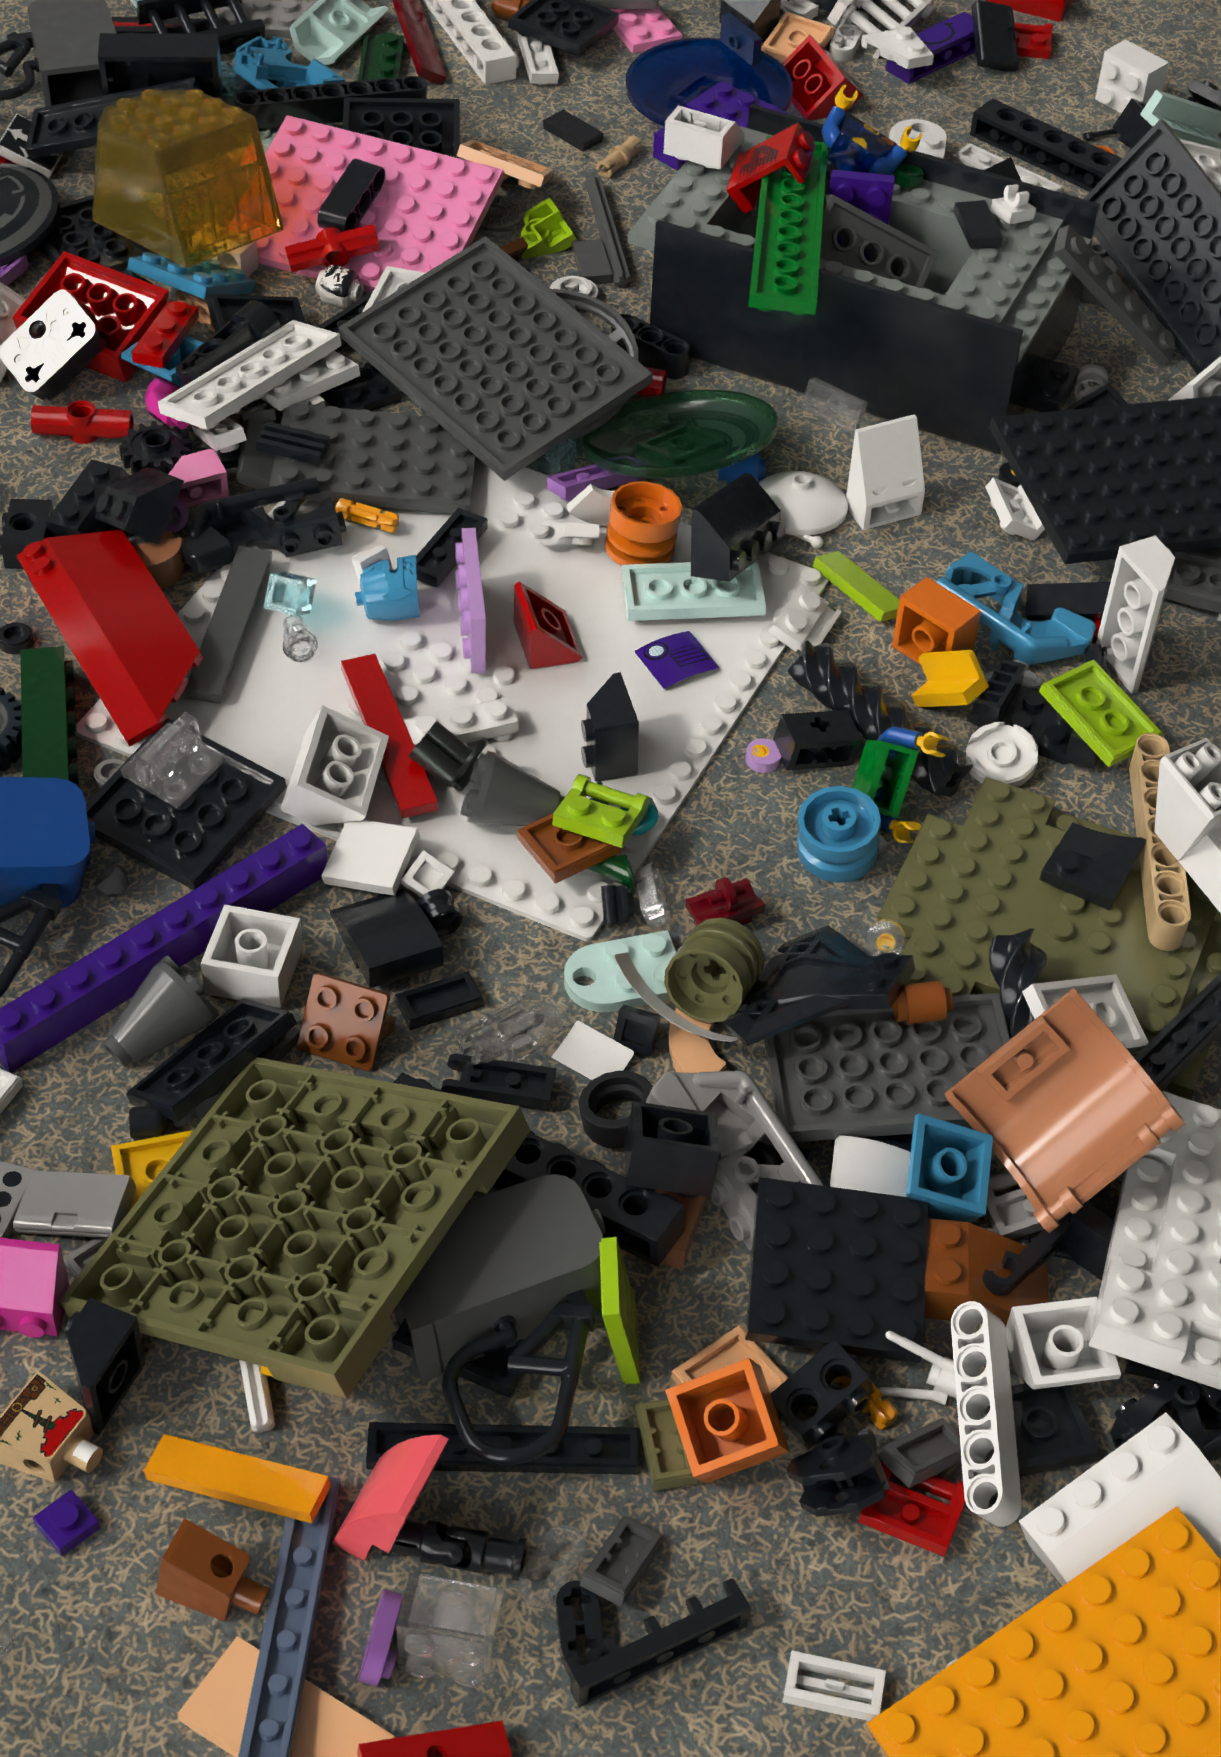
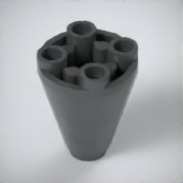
M487 751L486 754L481 753L479 759L476 758L470 780H474L476 783L474 789H470L469 794L466 793L460 815L466 816L467 822L474 824L526 826L554 813L565 796L560 795V791L495 752Z
M167 955L154 965L109 1030V1038L102 1043L113 1058L123 1067L131 1061L136 1063L207 1027L220 1016L216 1008L206 998L201 999L199 997L204 993L200 984L190 974L182 978L180 976L182 971Z

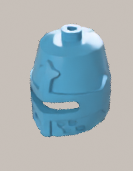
M416 555L397 558V568L395 570H390L389 560L379 561L363 570V573L360 574L361 591L355 592L357 606L364 605L368 619L399 621L420 617L417 594Z

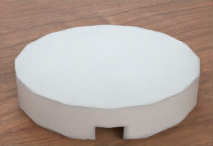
M994 722L982 726L971 735L966 748V765L973 764V768L969 772L981 784L988 777L1018 787L1032 777L1037 767L1038 746L1033 736L1023 727L1015 724L1013 726L1004 725V722Z

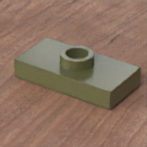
M668 1399L635 1404V1415L653 1491L698 1484V1479L693 1477Z

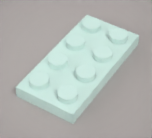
M758 560L730 582L692 577L691 562L622 565L621 576L628 621L765 615L766 601Z

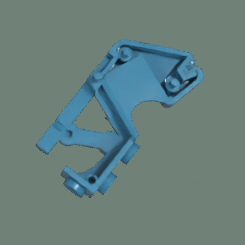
M258 36L236 49L233 65L234 72L258 90L345 82L344 78L317 59H313L309 66L291 63L293 51L281 37L272 36V40L267 41L262 36ZM268 80H277L276 86Z
M972 551L968 552L958 561H954L946 570L945 577H940L936 582L981 610L979 621L992 629L989 641L992 642V650H997L998 645L1002 643L1014 651L1013 657L1028 665L1085 654V649L1093 641L1096 630L1095 623L1061 607L1054 610L1051 620L1035 622L1023 618L1019 614L1018 606L1024 582L1020 584ZM989 596L1002 604L999 614L977 600V598Z

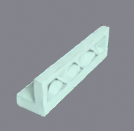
M1156 90L1140 113L1152 126L1160 119L1163 120L1179 139L1221 149V137L1219 136L1221 132V111Z

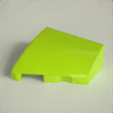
M550 197L524 213L523 221L525 226L521 231V237L524 238L528 247L521 256L522 259L555 254L570 248L572 242L577 241L574 233L564 221L560 211Z

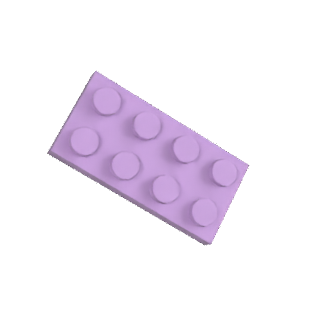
M462 528V542L455 543L456 564L462 563V565H458V570H455L456 590H460L458 592V611L462 613L460 615L461 636H468V638H462L463 659H470L471 673H486V616L476 528Z

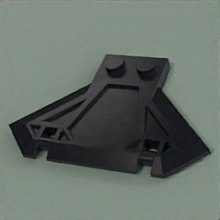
M827 925L783 943L778 948V952L784 954L770 959L757 982L737 1010L739 1013L729 1015L724 1022L725 1027L746 1046H749L838 1009H891L903 990L904 985H906L915 971L913 955H897L893 952H887L878 956H869Z

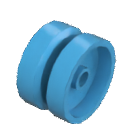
M834 786L812 793L801 804L797 818V851L799 861L808 872L820 879L841 883L857 880L865 876L875 866L880 847L881 818L879 808L870 796L855 788Z

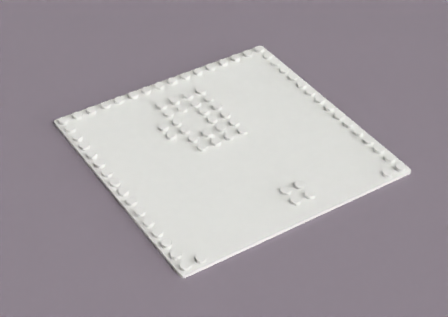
M476 457L470 512L488 518V529L477 541L486 616V673H471L470 659H463L462 638H468V636H461L460 615L462 613L458 611V592L460 590H456L455 570H458V565H462V563L455 566L438 588L417 580L420 617L399 621L372 620L366 617L364 605L357 606L355 592H360L361 589L352 556L363 550L368 551L377 545H381L387 548L392 568L395 570L397 568V558L417 555L452 515L448 513L376 507L382 509V513L390 511L399 515V526L395 532L383 531L380 529L381 526H378L376 529L352 522V518H349V520L344 519L346 532L341 533L343 545L286 557L278 548H272L264 542L247 544L245 547L272 551V563L221 703L185 698L184 689L177 702H170L165 714L168 718L285 778L288 788L305 731L322 705L363 724L342 673L341 661L376 654L403 720L508 697L519 721V732L486 739L488 744L481 753L486 754L487 751L495 752L560 791V795L566 797L578 774L590 777L591 782H598H595L591 768H585L583 764L581 747L587 746V742L584 741L582 735L581 721L587 719V703L613 673L621 672L639 721L638 774L602 780L601 782L603 786L634 796L640 793L651 797L658 809L659 815L657 823L650 831L639 836L631 835L623 848H621V853L616 855L626 854L628 856L633 875L635 876L787 647V645L768 632L801 583L820 596L828 585L829 580L814 568L767 552L758 559L766 601L764 616L628 621L621 576L622 566L615 563L607 555L604 546L608 526L599 525V539H592V545L572 544V538L565 537L561 538L553 546L542 545L541 539L549 540L555 535L552 527L542 526V521L553 520L558 523L588 522L582 521L568 512L566 505L571 501L562 500L560 496L547 490L548 475L524 467L504 481ZM305 500L294 517L320 508L325 501ZM285 501L278 502L268 513L273 520L274 509L283 506ZM680 522L675 552L670 563L691 562V525ZM232 562L223 565L221 569H217L177 613L198 649L201 647ZM519 581L566 611L583 656L579 662L535 669L529 668L513 623L515 584ZM690 631L718 665L719 669L691 676L663 689L636 655L635 650L660 638ZM190 669L188 674L186 675L187 680L189 679L192 669ZM101 699L77 723V732H75V735L127 757H130L149 737L147 736L129 747ZM481 740L465 744L474 750ZM380 766L364 820L418 829L420 837L406 868L407 870L410 869L424 850L455 871L447 886L580 940L591 941L604 923L601 886H618L621 884L589 869H585L555 884L518 840L517 830L524 826L474 824L467 822V817L460 815L466 793L469 794L470 789H474L476 781H470L464 790L460 792L454 787H446L425 770L438 800V811L402 819ZM287 788L265 811L298 826L304 824L309 830L335 841L338 840L345 824L343 822L314 826L281 811ZM609 803L610 806L621 808Z

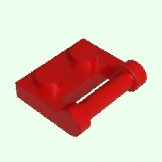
M1014 23L1018 56L1050 59L1053 24L1044 23L1043 26Z
M881 1462L890 1489L886 1498L861 1510L858 1522L945 1557L966 1504L963 1481L959 1480L956 1484L935 1475L914 1486L949 1500L950 1504L948 1505L890 1482L891 1478L901 1480Z

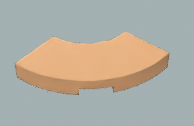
M678 1008L675 1009V1012L686 1020L712 1032L714 1022L707 1023L694 1020L679 1011ZM670 1022L668 1046L676 1072L726 1071L727 1063L715 1054L709 1043V1038L693 1034Z

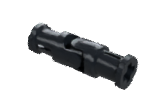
M429 1520L426 1524L406 1521L390 1552L387 1553L382 1549L381 1551L384 1556H390L392 1552L419 1557L421 1563H442L450 1568L481 1574L483 1570L510 1574L512 1580L520 1581L528 1542L527 1538L520 1537L518 1541L491 1537L489 1532L485 1530L461 1526L448 1527L446 1524ZM469 1544L472 1551L471 1557L465 1558V1548Z

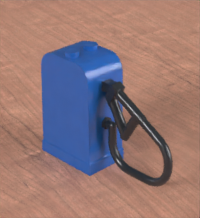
M0 777V924L26 910L36 913L23 936L0 927V944L14 950L0 974V998L10 987L49 921H55L61 908L68 907L78 899L82 890L86 866L90 865V844L95 842V823L87 819L86 801L82 790L76 784L66 779Z

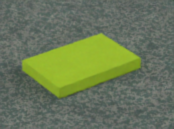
M1094 659L1044 682L1039 689V693L1108 767L1132 756L1136 741L1140 735L1145 733L1164 735Z
M617 1237L601 1238L599 1247L602 1317L622 1382L625 1384H639L640 1363L636 1302Z

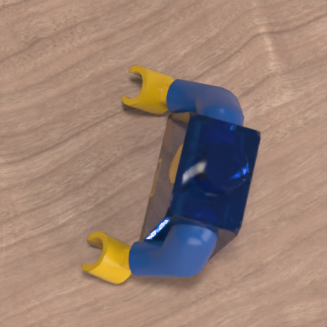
M843 85L835 96V104L837 106L832 107L822 128L825 145L829 148L826 158L837 165L842 171L891 175L906 158V152L917 149L922 133L916 139H911L908 136L911 133L912 126L906 127L900 141V146H898L897 143L849 112L846 114L845 110L852 106L858 96V92L855 91L853 96L848 98L843 93L846 85Z

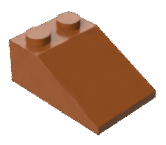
M928 1218L924 1318L951 1321L955 1309L960 1304L967 1301H975L1000 1318L1006 1326L1012 1307L1048 1303L1047 1261L1030 1274L1010 1294L1004 1296L992 1294L983 1282L982 1276L984 1271H993L996 1276L1007 1278L1012 1272L1003 1268L1002 1260L1005 1252L1010 1251L1019 1255L1027 1246L969 1222Z

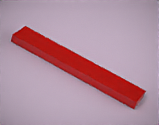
M376 654L342 660L341 670L363 724L389 736L381 768L402 819L438 811V800L425 770L408 757L415 746Z

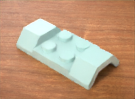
M318 0L290 26L289 31L294 48L311 62L313 59H317L324 65L334 64L343 54L346 55L363 39L365 33L368 34L373 29L374 25L388 13L389 8L386 6L371 8L362 0Z

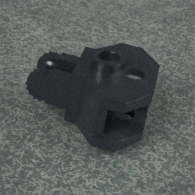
M871 1429L860 1430L855 1437H848L846 1433L834 1434V1436L820 1441L816 1448L791 1460L786 1471L790 1479L802 1484L804 1492L799 1503L803 1510L817 1517L858 1512L886 1498L890 1485L876 1453L877 1440Z

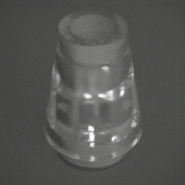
M290 615L283 622V651L288 658L295 662L310 660L317 650V639L302 617Z

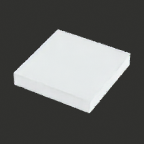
M369 820L345 822L321 877L324 884L395 896L419 840L418 829Z

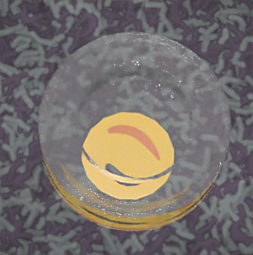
M880 919L874 922L867 931L866 946L874 956L887 952H893L898 955L905 944V932L897 922L891 919Z

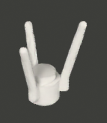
M893 1331L886 1332L887 1339L932 1363L926 1383L934 1386L933 1390L880 1387L879 1391L883 1396L931 1400L942 1405L946 1404L948 1396L957 1399L954 1360L942 1357Z

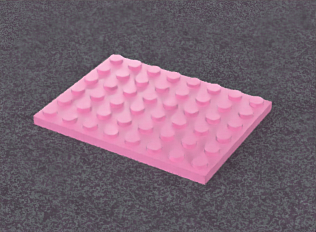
M287 115L224 228L257 239L259 264L291 272L285 246L316 239L317 234L323 230V228L318 226L317 222L319 210L350 162L357 158L381 166L385 169L384 184L356 227L374 224L380 250L349 258L348 263L343 266L344 268L356 271L359 275L360 283L363 284V291L370 293L375 289L386 266L427 273L469 247L504 180L503 169ZM320 265L293 273L317 279L319 273L325 270L326 267Z

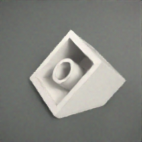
M1097 1297L1012 1307L1006 1325L1009 1353L1015 1372L1033 1390L1120 1379L1121 1371L1116 1356L1088 1346L1098 1301Z

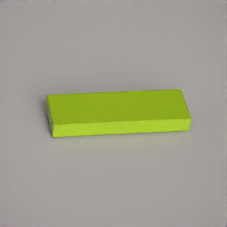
M840 551L815 557L812 567L818 570L821 575L876 620L883 622L897 617L899 599Z

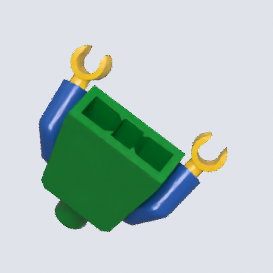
M890 727L879 736L878 740H867L852 788L858 789L870 796L879 808L881 829L888 833L893 831V837L898 843L913 844L915 840L910 837V830L919 831L921 828V824L916 821H898L918 756V750L921 747L924 753L942 758L946 754L938 752L936 746L940 740L949 741V738L934 732H928L923 736V733L901 727Z

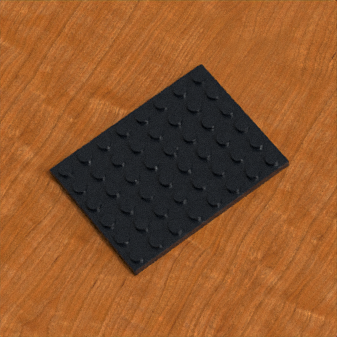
M1221 396L991 418L989 429L1064 564L1116 559L1119 546L1155 535L1171 552L1221 547Z

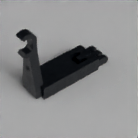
M1085 1202L1083 1207L1076 1213L1072 1214L1069 1212L1058 1221L1060 1226L1051 1233L1043 1229L1019 1255L1006 1251L1002 1265L1003 1268L1012 1272L1007 1278H1000L993 1271L985 1270L982 1276L983 1282L992 1294L999 1296L1008 1295L1061 1249L1066 1251L1073 1261L1102 1281L1115 1221L1090 1203Z

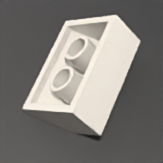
M322 705L305 731L281 811L314 826L364 820L389 736Z

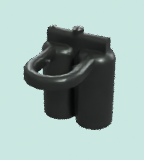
M436 721L408 757L446 787H454L461 792L470 781H474L470 780L474 762L488 742L483 737L473 750Z

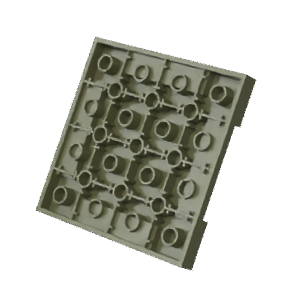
M256 1057L239 1072L58 1302L70 1319L76 1311L80 1312L89 1298L95 1299L136 1316L141 1336L146 1334L268 1367L275 1380L347 1399L396 1327L390 1318V1314L474 1192L488 1194L529 1134V1126L520 1106Z

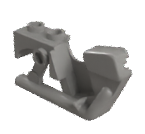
M744 1071L666 1072L651 1088L646 1103L716 1113L720 1158L710 1198L716 1206L722 1207L729 1218V1225L733 1235L737 1240H743L750 1252L752 1251L756 1203V1194L750 1188V1184L758 1183L759 1177L823 1186L762 1091L748 1073ZM767 1135L784 1162L781 1165L757 1164L754 1159L744 1155Z

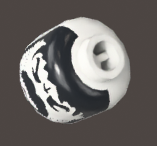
M330 265L319 273L315 289L323 303L347 308L354 301L362 298L364 287L360 283V278L356 271L337 265Z

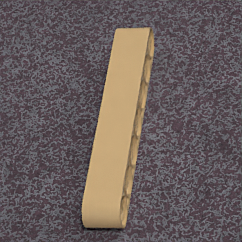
M1145 733L1140 735L1136 741L1129 766L1136 836L1146 839L1144 848L1139 856L1147 932L1149 941L1154 947L1164 951H1174L1183 943L1191 918L1186 871L1154 832L1160 760L1170 753V747L1164 737L1154 733Z

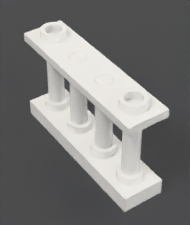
M838 0L827 20L833 25H837L843 18L846 21L849 19L866 34L882 32L856 11V8L860 9L862 7L888 30H894L902 26L911 28L919 19L923 18L926 20L935 9L933 5L935 0H906L916 8L912 12L897 0H880L903 19L900 24L871 0ZM878 48L873 58L878 59L880 57L881 49Z

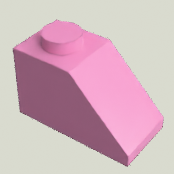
M213 448L182 456L169 473V475L184 480L177 500L182 502L186 508L229 496L227 471Z

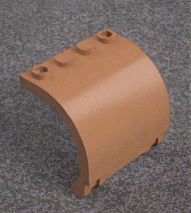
M1072 988L944 1094L949 1103L974 1130L993 1135L992 1151L1019 1184L1035 1209L1033 1215L1048 1233H1051L1060 1226L1058 1221L1067 1213H1076L1083 1207L1085 1202L1142 1156L1158 1147L1162 1143L1159 1139L1173 1129L1176 1132L1186 1124L1152 1078L1075 988Z

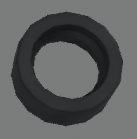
M618 1070L608 1072L591 1080L582 1090L578 1101L584 1131L592 1142L604 1148H624L630 1116L618 1120H608L596 1116V1113L606 1104L616 1100L630 1099L646 1103L653 1087L646 1077L632 1071Z

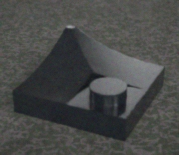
M1072 823L1043 867L1039 880L1110 911L1144 848L1146 839L1107 834Z

